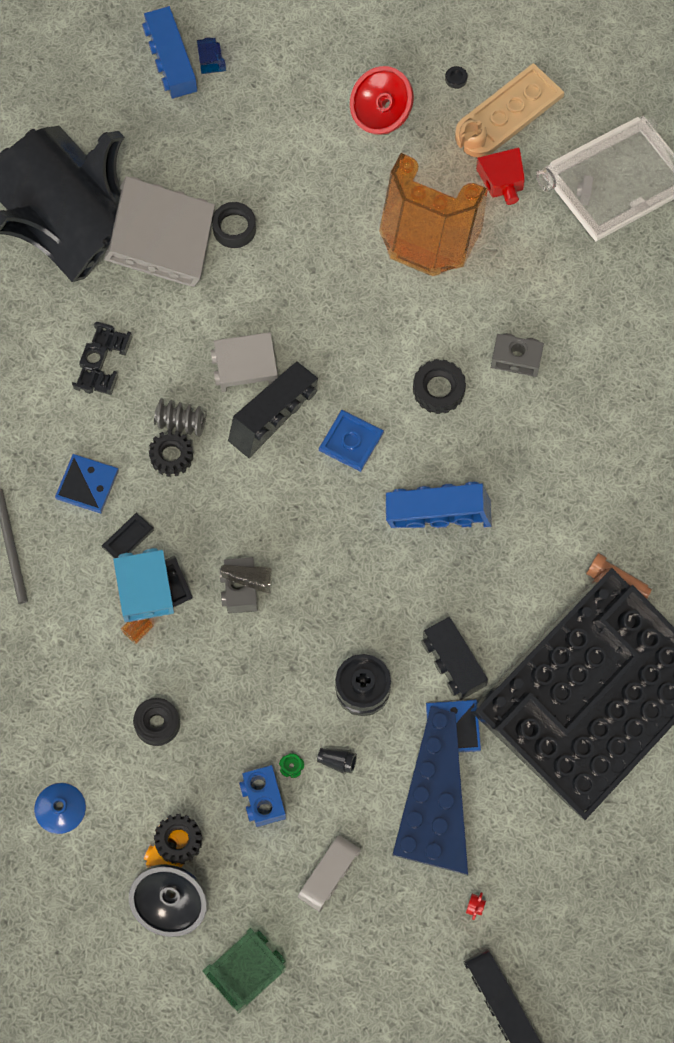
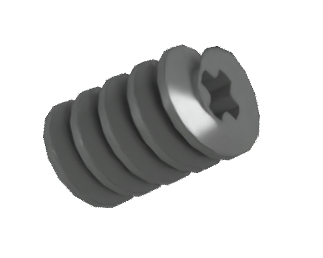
M160 398L155 410L154 425L157 423L158 428L163 429L167 424V429L172 431L176 426L177 431L182 433L185 429L188 435H191L195 430V435L200 437L206 422L207 411L202 414L201 406H198L195 412H192L191 404H188L187 408L183 410L182 402H179L177 407L174 408L172 400L169 401L167 406H164V399Z

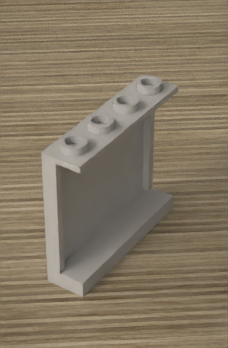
M126 176L120 186L122 190L110 246L106 251L104 260L194 287L201 277L215 205L208 203L205 199H196L186 196V194L180 191L174 192L165 189L161 185L149 184L139 178Z

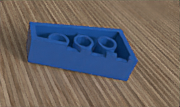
M467 482L461 486L444 484L440 488L422 486L418 487L417 490L409 491L406 489H395L393 492L386 493V521L391 528H424L425 523H430V526L437 528L447 527L449 523L461 525V527H472V523H483V527H492L491 499L483 483L480 484L478 482Z

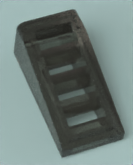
M233 565L221 566L223 579L271 594L272 569Z

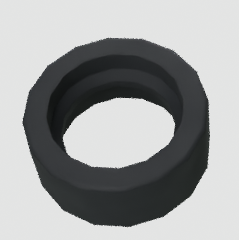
M228 202L221 205L212 217L213 234L216 240L228 248H241L248 245L256 234V220L252 209L239 202ZM230 215H239L247 220L248 227L243 233L229 235L221 230L222 220Z

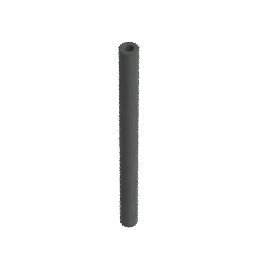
M0 489V525L18 604L27 603L28 600L3 489Z

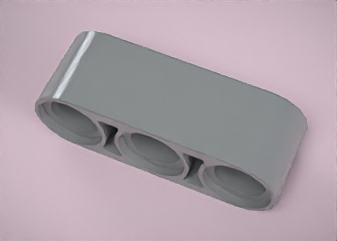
M338 835L301 889L298 898L318 912H321L323 904L326 900L330 899L338 887L337 883L341 878H344L352 866L355 856L358 857L361 849L341 835Z

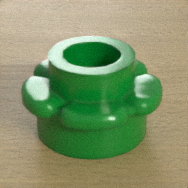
M294 753L283 756L279 762L281 774L285 777H299L301 770L304 769V761Z

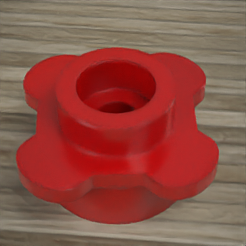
M482 892L480 895L473 893L471 895L466 914L472 915V920H475L476 914L482 916L486 900L482 899Z

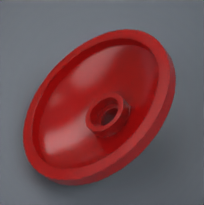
M379 66L368 70L357 80L350 95V112L353 120L361 129L371 134L383 135L393 132L406 121L412 110L414 101L412 85L409 79L396 68ZM390 101V105L385 108L386 103Z

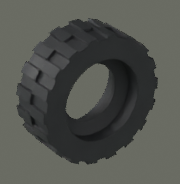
M434 359V361H428L425 365H421L418 372L415 373L413 395H415L416 402L420 404L419 406L422 409H426L427 412H434L435 414L449 413L450 410H455L464 398L466 389L465 376L462 374V370L453 362L450 363L444 359ZM434 377H444L450 382L451 390L444 397H435L428 391V382Z

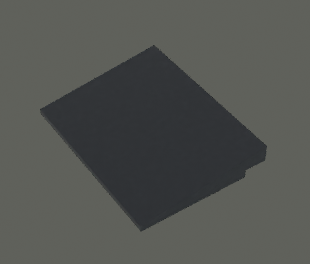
M613 568L605 569L470 712L585 821L674 725V627L634 585H629Z

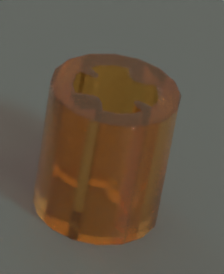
M149 619L126 622L120 629L134 644H137L154 625Z

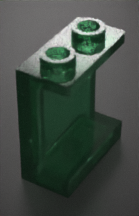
M251 928L215 963L209 964L202 970L207 979L238 1014L286 971V967L283 965L286 960L277 950L272 952L265 945L269 942L259 930L254 932Z

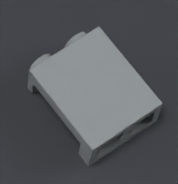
M271 332L214 340L215 349L211 350L212 364L218 365V371H214L216 385H221L222 392H226V387L255 382L268 381L270 385L278 378Z

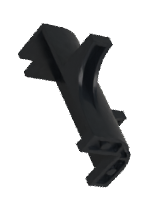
M60 126L45 127L38 130L31 129L10 148L2 150L0 152V203L7 210L0 211V235L14 236L34 245L44 252L71 282L85 279L107 251L111 242L122 191L116 171L118 151L125 138L121 132L103 133L98 138L99 143L87 155Z

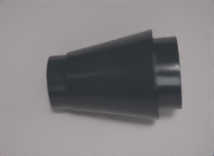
M320 748L317 757L318 763H322L344 775L354 771L357 754L352 753L351 749Z

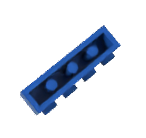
M170 6L144 13L145 23H142L145 36H150L151 41H148L151 54H156L157 56L155 64L158 73H163L164 77L161 78L164 90H169L172 99L197 92L196 78Z

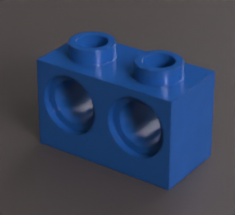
M272 765L242 773L244 781L239 782L242 796H248L250 806H246L249 822L255 821L256 827L285 820L286 815ZM255 780L265 782V787L261 790H254L251 785ZM263 804H268L272 807V811L267 815H262L258 812V808Z

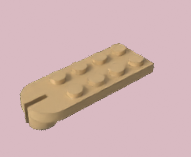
M533 63L458 122L455 132L456 143L460 148L464 146V152L470 156L482 157L490 155L562 99L564 91Z

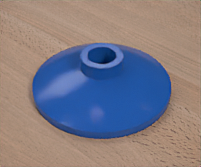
M56 783L46 787L37 797L34 807L35 817L39 825L46 831L55 834H63L75 829L82 822L86 811L85 799L82 793L76 787L66 783ZM56 803H63L62 810L57 811L54 809Z

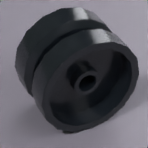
M359 654L351 656L341 664L335 678V690L337 700L342 708L358 716L373 715L383 709L388 702L391 691L390 672L383 661L372 655Z

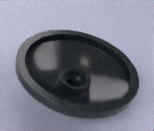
M161 864L143 870L134 879L129 891V905L136 920L147 930L161 936L177 937L192 932L201 924L207 911L208 902L204 887L192 873L178 866Z

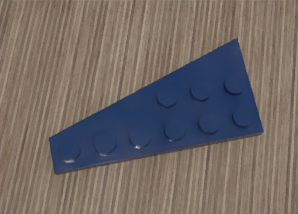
M430 707L392 856L468 876L456 714L451 711Z

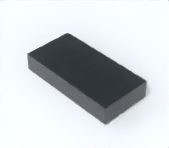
M136 512L101 546L111 557L119 558L118 556L121 554L131 553L154 531V528Z

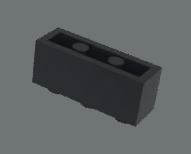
M450 616L423 631L422 645L428 654L433 653L436 661H434L435 667L441 675L445 673L449 680L447 686L453 696L458 695L460 700L487 686L488 678Z

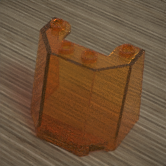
M400 153L390 173L379 229L390 259L430 276H436L454 268L464 267L483 228L488 188L475 183H468L461 188L457 198H453L413 181L418 173V163L414 158Z

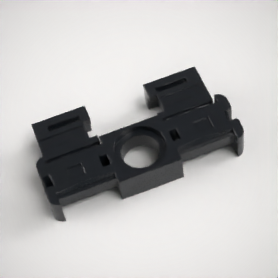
M95 322L94 328H96L92 343H86L79 362L82 370L77 383L72 382L74 390L80 391L82 389L88 394L97 391L112 395L118 378L117 371H113L111 376L109 374L105 375L104 371H101L108 353L107 348L110 352L116 350L120 351L119 354L126 356L132 340V333L129 331L127 334L116 332L112 325ZM90 354H99V361L96 363L88 362L87 358Z

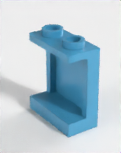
M152 548L136 555L124 553L119 555V558L113 559L125 623L174 614L163 550L158 551V549Z

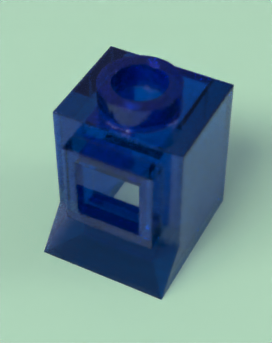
M211 37L197 40L201 74L226 71L225 59L221 55L220 42H216V38Z

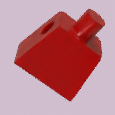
M520 148L478 157L476 170L492 198L503 195L507 205L517 203L519 201L517 192L523 190L525 182Z

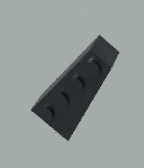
M296 361L233 416L228 442L250 459L279 427L299 410L306 399L310 400L317 392L318 378Z

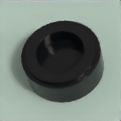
M454 66L446 71L445 82L449 87L459 89L467 83L468 74L464 68Z

